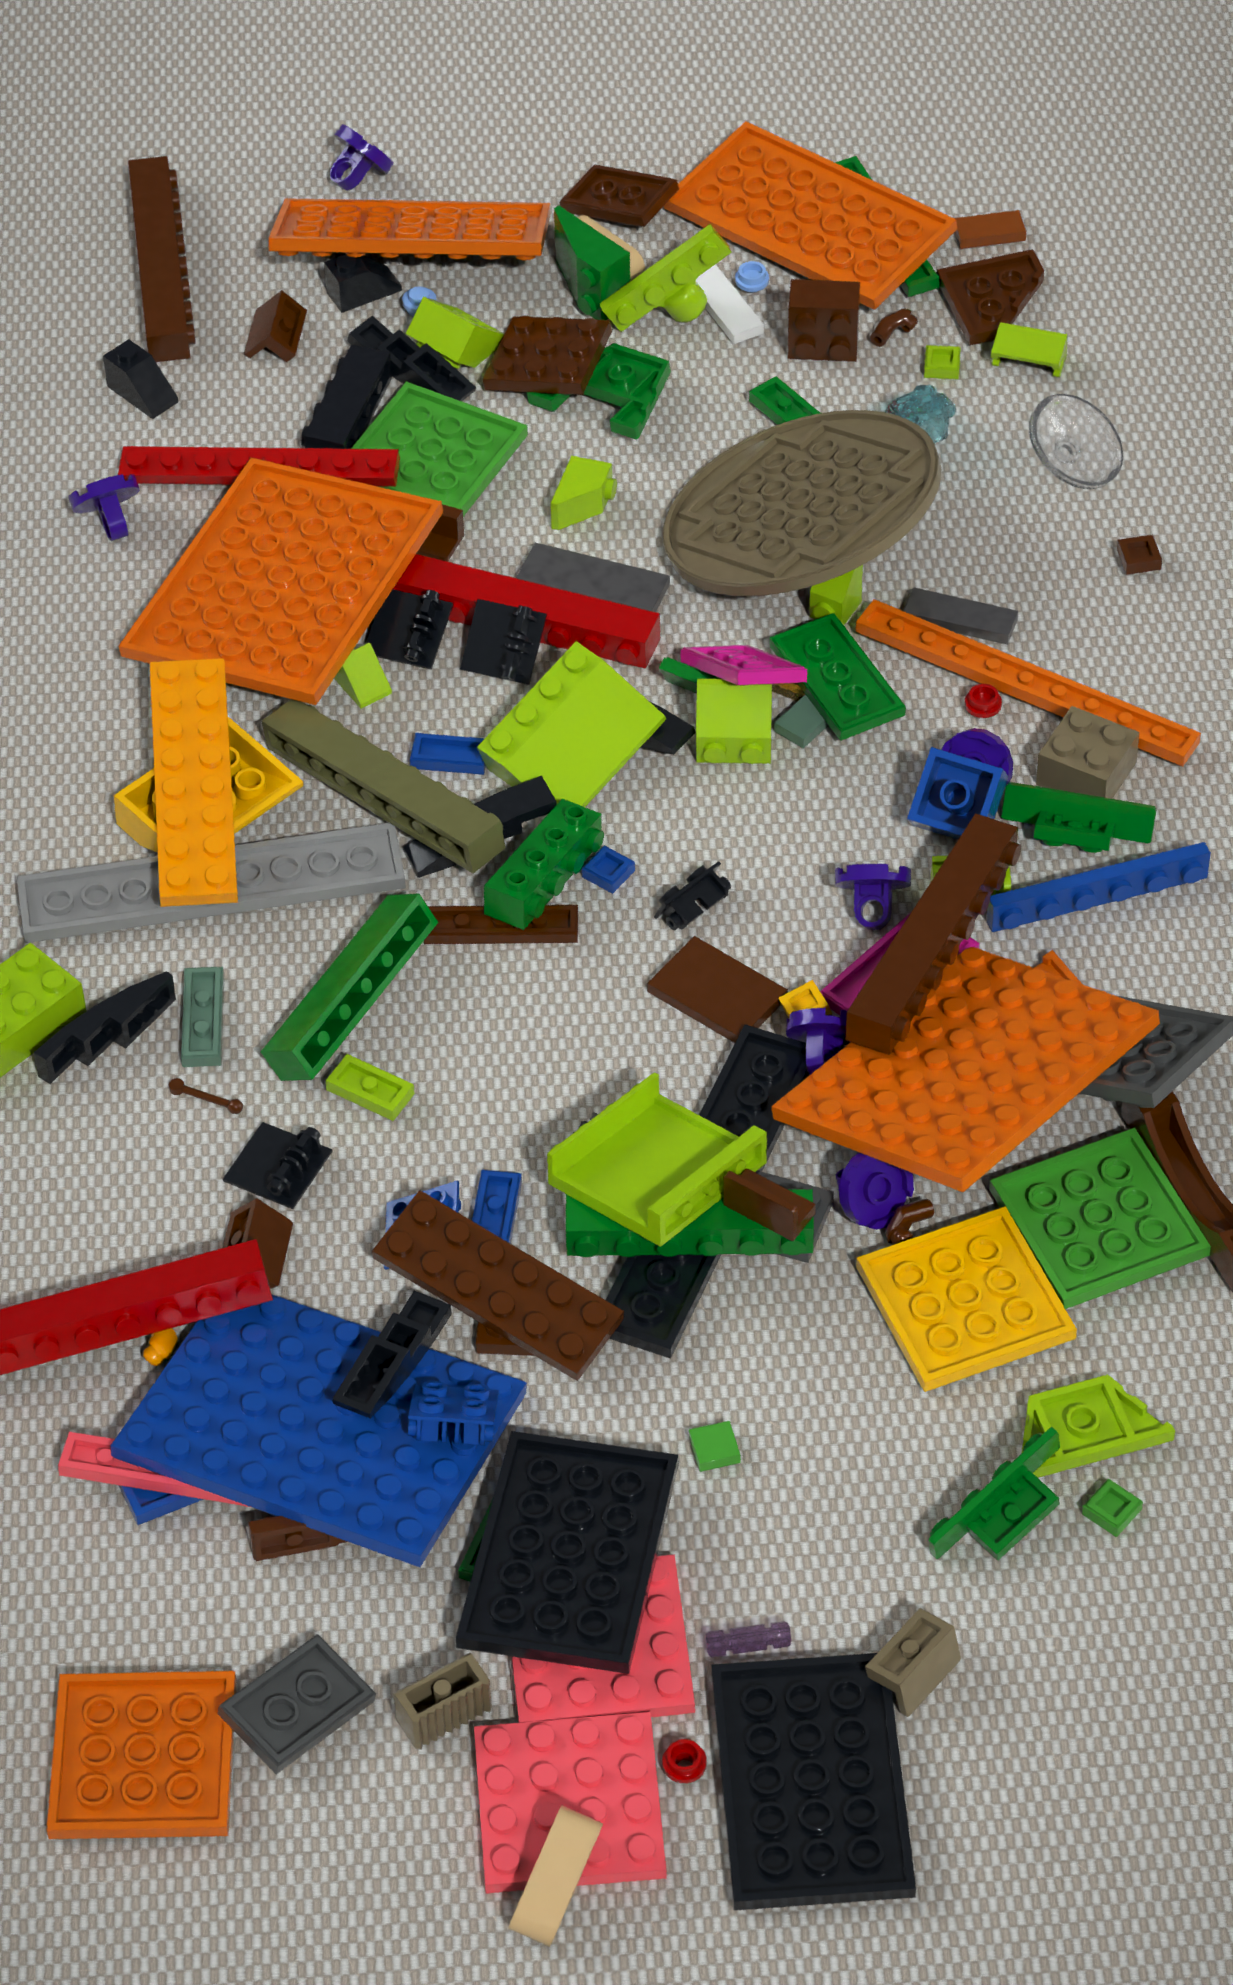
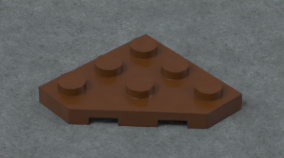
M1033 249L937 269V275L940 277L939 286L969 346L995 340L1000 322L1013 324L1044 281V269Z

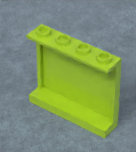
M654 1072L641 1083L636 1084L617 1101L609 1104L600 1114L588 1123L580 1126L576 1132L560 1144L555 1145L547 1153L548 1184L661 1247L724 1197V1176L728 1171L740 1176L746 1168L756 1172L767 1163V1132L755 1125L741 1136L727 1131L660 1095L659 1074Z

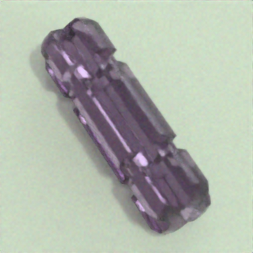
M781 1621L770 1623L771 1627L765 1628L764 1624L729 1628L730 1633L725 1634L723 1629L708 1631L705 1636L706 1650L710 1657L725 1656L726 1651L732 1650V1654L767 1650V1645H773L774 1649L789 1647L792 1641L790 1626L788 1622Z

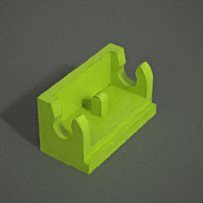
M1000 322L991 351L992 365L1000 366L1002 358L1052 366V369H1054L1053 376L1060 377L1067 357L1068 334Z

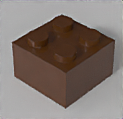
M791 279L788 307V359L857 362L860 282Z

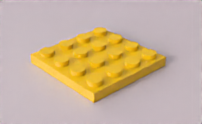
M1006 1206L856 1257V1268L924 1392L1076 1339L1077 1328Z

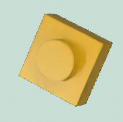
M813 980L778 998L788 1018L790 1013L811 1008H826L825 1015H832L828 1003Z

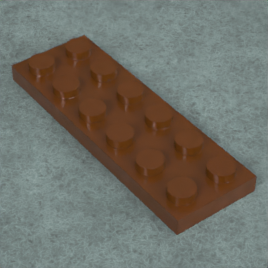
M421 1190L417 1192L372 1250L373 1259L576 1381L580 1379L624 1319V1311Z

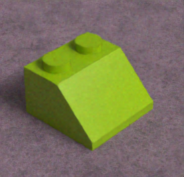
M424 296L406 332L407 335L417 340L416 344L420 348L427 343L435 351L443 354L442 357L457 369H460L462 364L473 368L478 366L497 350L505 334L457 307Z
M697 679L696 763L771 764L772 684L736 685L724 679Z

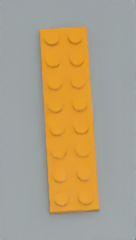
M221 658L150 662L160 907L238 903L225 660Z

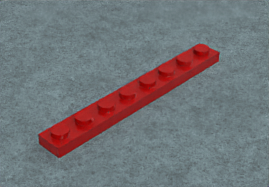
M123 446L118 475L123 474L125 481H128V476L134 474L138 483L232 485L251 458H256L373 486L396 487L400 454L398 449Z

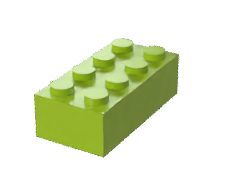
M31 942L0 964V1078L32 1055L64 1026L87 1011L82 983Z

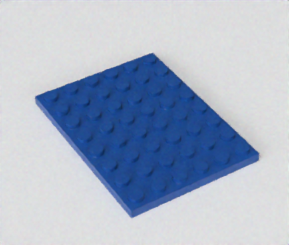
M272 1295V1301L197 1321L111 1444V1456L113 1458L143 1467L152 1472L269 1514L283 1516L306 1524L308 1528L421 1567L525 1397L527 1382L429 1349L395 1394L371 1419L333 1404L332 1399L372 1335L378 1337L381 1332ZM427 1381H440L447 1384V1387L464 1388L469 1384H482L488 1386L490 1390H499L494 1419V1441H485V1445L463 1444L464 1423H461L459 1444H455V1423L448 1422L446 1443H442L443 1422H439L438 1442L416 1441V1436H408V1414L415 1384L422 1385Z

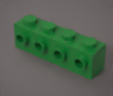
M562 798L484 885V914L522 930L534 918H539L546 904L554 895L558 896L562 892L565 883L573 874L579 873L584 861L590 854L600 849L604 840V832L601 830L602 814Z

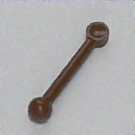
M172 1079L168 1084L170 1093L173 1095L185 1093L226 1107L232 1114H239L243 1110V1103L239 1099H232L230 1101L185 1086L182 1079Z

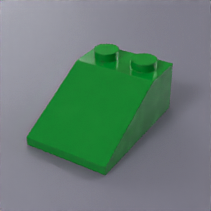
M558 205L554 208L556 262L578 308L584 314L596 320H608L609 318L602 311L600 303L630 282V252Z

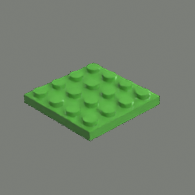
M405 382L351 449H398L400 463L396 487H377L442 501L444 505L463 510L464 517L528 436V428L526 424Z
M1135 1128L990 1180L989 1190L1000 1208L1006 1206L1065 1309L1210 1256L1211 1245Z

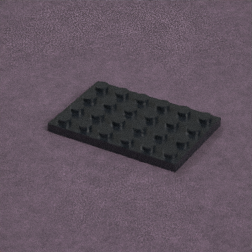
M511 1431L457 1630L456 1648L629 1674L679 1466L678 1454Z
M877 1653L711 1665L734 1911L916 1898V1883L892 1691L868 1678L865 1667Z

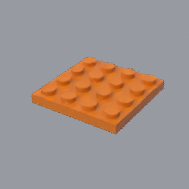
M236 1672L59 1674L47 1819L48 1838L95 1839L228 1836L234 1730L217 1713L219 1705L236 1694Z

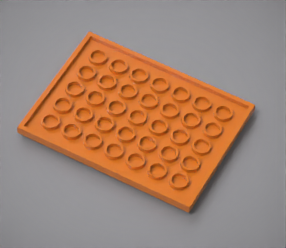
M251 458L119 644L121 657L149 664L150 662L224 658L226 683L317 705L443 514L442 501Z
M970 947L960 953L952 965H946L937 990L931 989L927 995L926 1005L922 1014L913 1017L906 1039L903 1042L898 1041L890 1055L850 1042L771 1106L773 1119L964 1192L1160 1024L1159 1011L1073 980L1053 975L1041 969L983 951L982 949Z

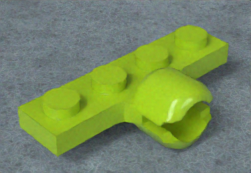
M709 224L601 302L602 311L621 332L659 306L665 308L675 321L691 322L702 314L707 304V296L695 280L732 253V251L715 228Z

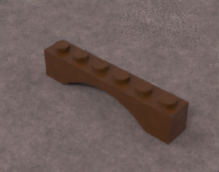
M1172 1091L1155 1108H1141L1136 1104L1123 1102L1122 1117L1130 1129L1135 1128L1211 1245L1210 1257L1233 1292V1204L1221 1191L1203 1162L1185 1121L1179 1100Z

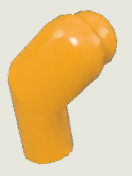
M172 1328L150 1334V1345L143 1350V1357L151 1365L160 1366L165 1358L169 1359L173 1354L178 1338Z

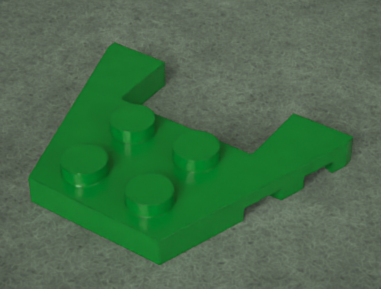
M613 343L604 348L583 394L621 407L622 409L609 420L611 432L637 440L671 373L670 363L668 360ZM527 392L529 404L552 412L572 395Z

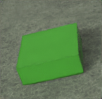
M730 1421L689 1429V1440L699 1472L741 1463L740 1451Z
M1108 1478L1083 1505L1082 1515L1115 1537H1118L1142 1510L1143 1501Z

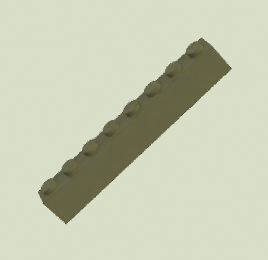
M291 699L261 721L269 750L469 872L475 873L505 849L503 825L496 815L485 812L475 806L468 798L460 797L447 789L441 782H435L423 775L416 767L408 766L395 758L389 751H383L371 744L364 736L356 735L346 729L339 721L331 720L321 714L312 705H306L301 701Z

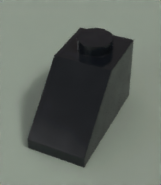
M345 254L324 262L327 294L341 313L402 291V285L386 265L369 257H349Z
M130 339L103 355L107 387L151 419H154L178 403L176 393L152 355Z

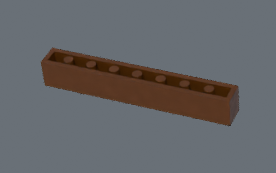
M168 156L128 160L148 353L152 355L156 362L191 359L189 345L196 344L194 324H187V322L193 321L191 301H184V299H191L189 280L188 278L182 279V277L188 276L186 256H179L186 254L184 236L183 234H177L183 232L181 212L174 213V211L181 210L179 191H172L173 189H178L176 169L169 170Z
M975 813L848 1009L846 1040L890 1055L898 1041L903 1042L906 1039L913 1017L922 1014L926 1005L927 995L931 989L937 990L941 983L944 968L947 964L952 965L954 963L962 940L970 938L977 916L985 914L990 903L991 894L994 890L999 891L1001 889L1008 867L1016 865L1021 853V844L1017 843L1018 827Z

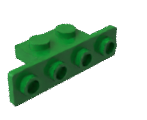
M1008 782L1005 788L1002 818L1035 824L1033 838L1040 839L1047 845L1063 846L1064 844L1080 846L1086 852L1097 853L1102 850L1109 851L1113 838L1150 843L1153 837L1157 808L1152 805Z
M1050 1427L1043 1435L1037 1433L1032 1436L1023 1447L1021 1455L1013 1462L1006 1461L1000 1465L994 1472L992 1481L981 1491L979 1489L972 1491L963 1500L961 1509L950 1519L948 1517L941 1519L930 1532V1538L928 1539L930 1553L936 1559H939L965 1534L969 1533L998 1561L1060 1504L1059 1497L1036 1477L1033 1472L1060 1448L1059 1433L1053 1427Z

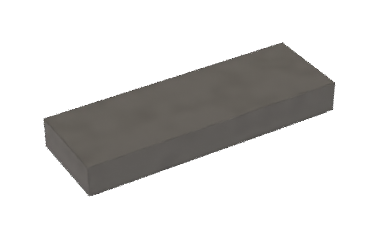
M913 587L904 612L953 632L1007 645L1018 620L1017 610Z

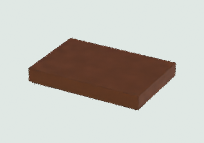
M594 164L559 203L562 208L572 214L645 227L679 190L677 179Z
M696 936L647 983V992L734 1043L744 1024L759 1028L781 1005L778 998L788 993V989Z

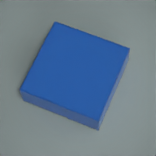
M604 845L582 868V878L613 894L635 871V861Z

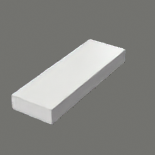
M716 264L695 280L707 296L705 309L733 344L764 334V324Z

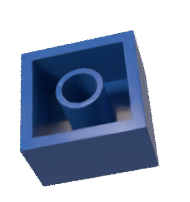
M931 747L907 820L915 827L959 840L975 813L992 819L995 818L1008 775L1002 768Z

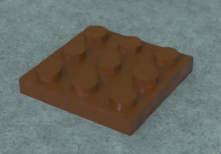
M527 315L513 316L483 377L485 390L583 395L612 333L610 320H596L593 318L569 319L562 317L545 318Z

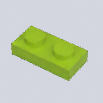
M349 1054L345 1055L325 1080L327 1091L392 1121L396 1119L415 1094L414 1084Z

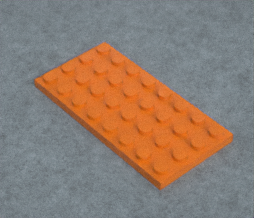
M747 121L678 184L679 190L664 205V209L704 228L711 224L720 236L811 280L860 282V303L873 310L885 301L957 230V219Z
M285 198L268 238L269 251H278V254L282 256L297 255L298 252H312L314 256L324 257L331 255L332 252H346V255L349 257H362L366 253H379L381 257L394 258L403 253L413 254L416 258H431L434 254H447V257L452 259H463L468 257V255H481L484 259L493 260L501 258L502 255H515V258L519 260H532L536 256L542 255L550 220V203Z

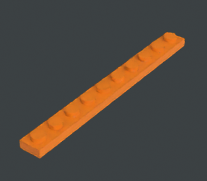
M873 599L856 621L857 633L981 684L992 685L1000 692L1063 718L1070 707L1074 706L1140 732L1139 749L1182 767L1200 743L1201 733L875 599Z

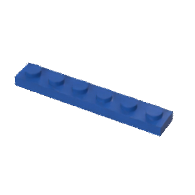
M1202 842L991 895L987 908V924L991 932L1013 929L1020 925L1040 920H1049L1059 915L1079 910H1088L1091 907L1123 901L1134 896L1159 892L1163 889L1186 883H1195L1208 878L1211 853L1206 843Z

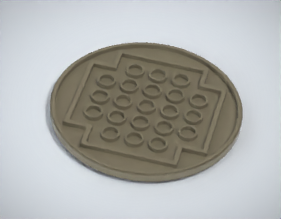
M843 410L814 414L791 420L739 442L718 455L696 473L677 495L667 513L663 528V544L670 563L684 580L703 590L717 594L763 596L790 592L820 584L852 571L874 559L902 539L920 521L933 503L939 489L942 472L940 458L933 440L925 430L912 421L894 414L870 410Z

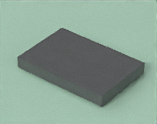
M317 1634L219 1705L217 1714L277 1775L375 1701L376 1693Z

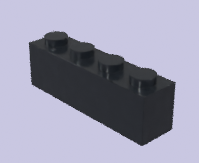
M351 344L345 357H341L338 361L335 377L327 382L322 402H318L315 405L310 425L305 426L302 431V446L305 448L351 449L366 431L392 380L390 352Z

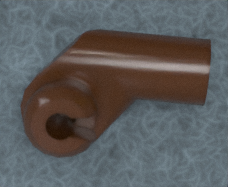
M902 308L882 318L870 336L871 342L878 347L884 346L899 326L904 332H910L918 323L917 317L911 314V310Z
M922 1199L898 1207L885 1230L888 1243H893L894 1245L912 1239L913 1234L909 1231L911 1225L933 1217L934 1207L929 1199Z

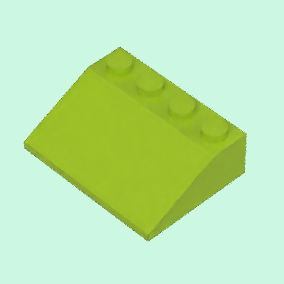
M576 641L477 746V749L487 769L510 786L542 776L553 794L556 804L563 798L586 807L664 723L666 717L603 659Z

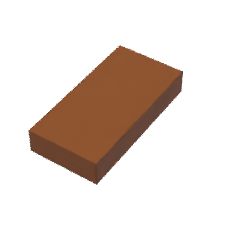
M1019 210L955 218L957 219L955 235L960 249L1026 241V229Z

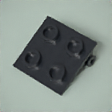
M392 589L374 618L366 643H371L376 656L379 658L432 670L454 604L439 600L440 594L434 590H426L425 595H416Z
M477 599L460 670L530 685L547 614L532 611V608L518 605V607Z
M262 1122L224 1176L223 1182L294 1209L333 1151L328 1147L320 1145L319 1138L321 1135L313 1127L301 1130L298 1135Z

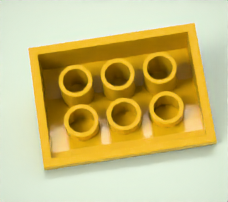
M228 717L235 834L303 787V781ZM153 768L114 795L116 824L139 845L158 853L155 776Z

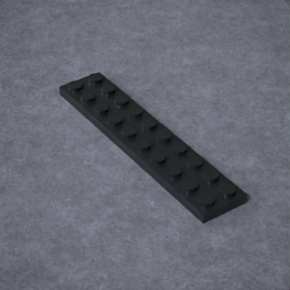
M744 1024L699 1116L737 1136H741L754 1125L766 1131L768 1160L785 1126V1123L773 1119L771 1106L809 1076L810 1073L806 1065V1043ZM765 1165L762 1166L755 1173L759 1174L760 1171L762 1172ZM722 1254L716 1256L676 1255L667 1257L663 1255H636L627 1257L606 1298V1301L624 1311L623 1321L609 1339L671 1359Z

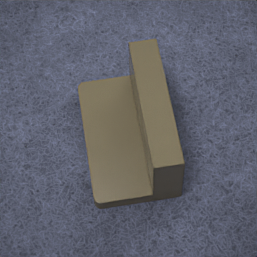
M919 1608L865 1666L868 1678L896 1693L901 1714L909 1717L959 1663L961 1656L955 1627Z

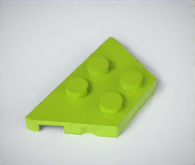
M1107 1374L1030 1395L1028 1398L1022 1453L1027 1441L1035 1434L1041 1433L1043 1435L1050 1427H1053L1059 1433L1060 1448L1033 1472L1039 1478L1174 1441L1175 1429L1169 1422L1162 1424L1147 1412L1148 1406L1136 1396L1126 1393L1123 1386Z

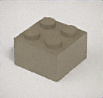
M1071 706L1038 754L1036 785L1112 799L1137 763L1140 732Z

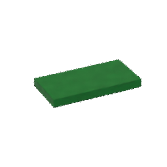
M835 613L770 637V648L776 656L807 669V682L797 684L840 741L906 715L904 703Z

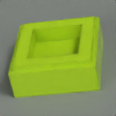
M926 345L924 378L959 379L961 347Z

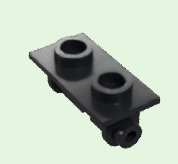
M718 861L708 869L702 865L686 879L688 884L679 890L677 886H674L659 899L662 905L654 915V918L658 919L665 914L667 916L666 923L672 930L684 929L704 912L695 901L698 900L708 910L727 897L731 884L726 877L721 876L719 878L715 873L721 863Z

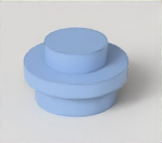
M756 261L745 262L736 272L735 283L744 291L757 292L768 285L769 274L763 264Z
M418 286L404 293L402 297L403 307L410 316L414 317L423 296L436 300V295L432 290Z

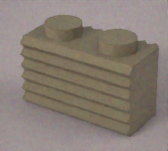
M472 1653L460 1657L393 1693L396 1719L414 1747L421 1750L423 1744L429 1745L431 1740L437 1741L438 1736L445 1737L446 1732L452 1733L454 1728L460 1729L461 1724L468 1725L469 1719L475 1720L477 1715L483 1716L484 1711L491 1712L492 1709L490 1679Z

